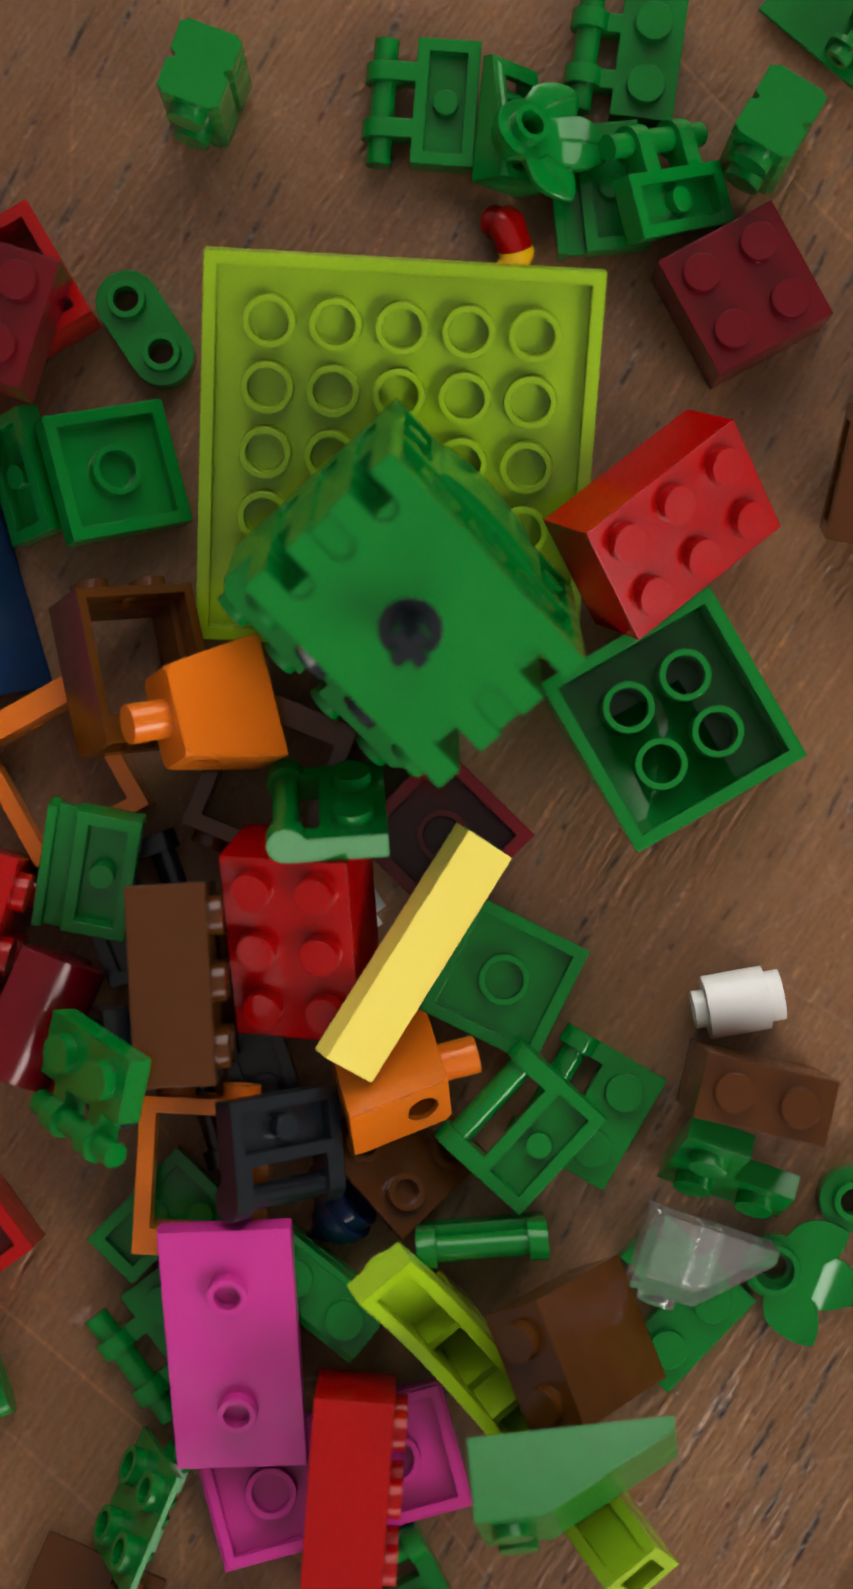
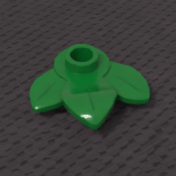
M544 82L533 86L524 99H512L497 111L491 129V140L495 150L503 159L512 164L523 165L530 183L539 192L552 199L570 203L575 196L574 172L594 170L606 162L600 156L598 148L603 134L590 120L577 116L580 100L579 94L574 89L561 83Z
M822 1219L808 1220L794 1227L786 1235L778 1233L761 1235L752 1240L746 1247L741 1261L744 1279L754 1292L762 1296L766 1322L775 1332L787 1340L803 1346H813L818 1333V1310L829 1311L853 1306V1268L846 1261L838 1257L848 1242L849 1231ZM773 1254L781 1256L785 1260L784 1268L778 1273L766 1272L761 1267L765 1257Z

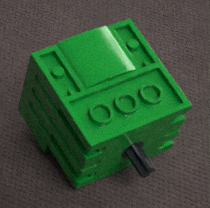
M397 397L236 545L224 579V592L218 597L219 604L233 621L242 627H246L250 623L266 639L265 650L283 671L292 674L296 670L300 674L307 668L315 675L319 684L310 691L313 700L328 717L335 721L342 717L358 733L356 741L371 761L378 766H383L387 763L392 768H405L416 777H420L425 773L438 788L460 771L459 730L482 752L502 734L501 729L519 713L523 716L544 698L539 654H542L565 679L587 661L573 588L570 583L530 541L524 524L498 491L461 455L453 449L441 445Z

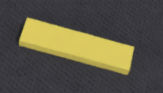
M456 823L315 1050L328 1060L372 1083L512 858L469 829Z

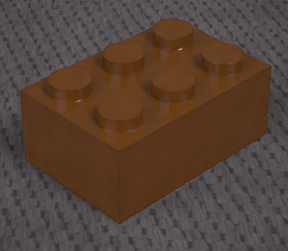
M216 880L124 886L132 1046L152 1059L146 1089L214 1086L226 1073V1068H231L232 1062H236L234 1023H223L222 1001H228V997L233 996L230 959L220 958L219 934L227 932L223 893H216Z

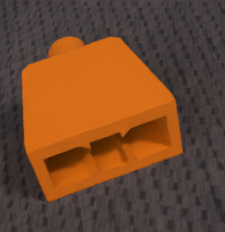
M259 633L244 636L161 667L145 680V691L148 701L125 704L120 709V726L126 742L131 745L158 740L163 764L169 770H257L265 768L288 755Z
M422 1010L416 1011L372 1083L329 1060L335 1084H338L339 1099L355 1155L368 1152L445 1121L452 1114L448 1081L481 1073V1063L474 1037L470 1035L437 1043L428 1014Z

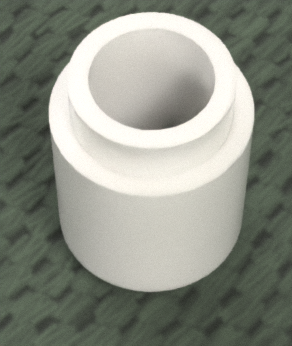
M753 966L699 976V989L689 991L694 1025L696 1029L707 1027L711 1039L772 1029L774 1021L787 1019L786 999L777 969L763 971L761 966Z

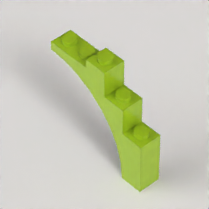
M397 1242L389 1250L379 1253L369 1260L363 1272L346 1285L358 1304L384 1325L416 1356L487 1436L529 1431L488 1323L468 1294L441 1270L437 1273L433 1272L400 1242ZM627 1491L564 1532L604 1589H650L679 1565Z

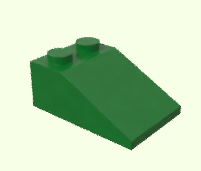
M674 1415L467 1438L474 1524L486 1545H498V1551L501 1555H521L538 1551L539 1541L555 1539L677 1458L678 1449Z

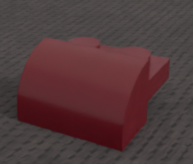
M36 943L22 946L0 996V1081L34 1092L47 1089L52 1094L54 1093L56 1082L41 1072L43 1047L48 1038L53 1010L76 1008L88 1016L106 975L90 967L93 962L92 960L71 951L57 953Z

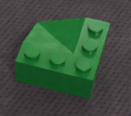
M710 586L698 592L640 640L624 634L586 656L587 661L566 679L558 672L542 682L544 694L542 700L636 853L807 756Z

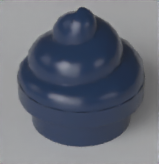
M346 1180V1190L340 1199L323 1203L314 1201L315 1209L312 1214L314 1226L311 1233L315 1239L322 1242L330 1241L339 1245L355 1244L368 1235L370 1225L376 1220V1212L353 1185Z

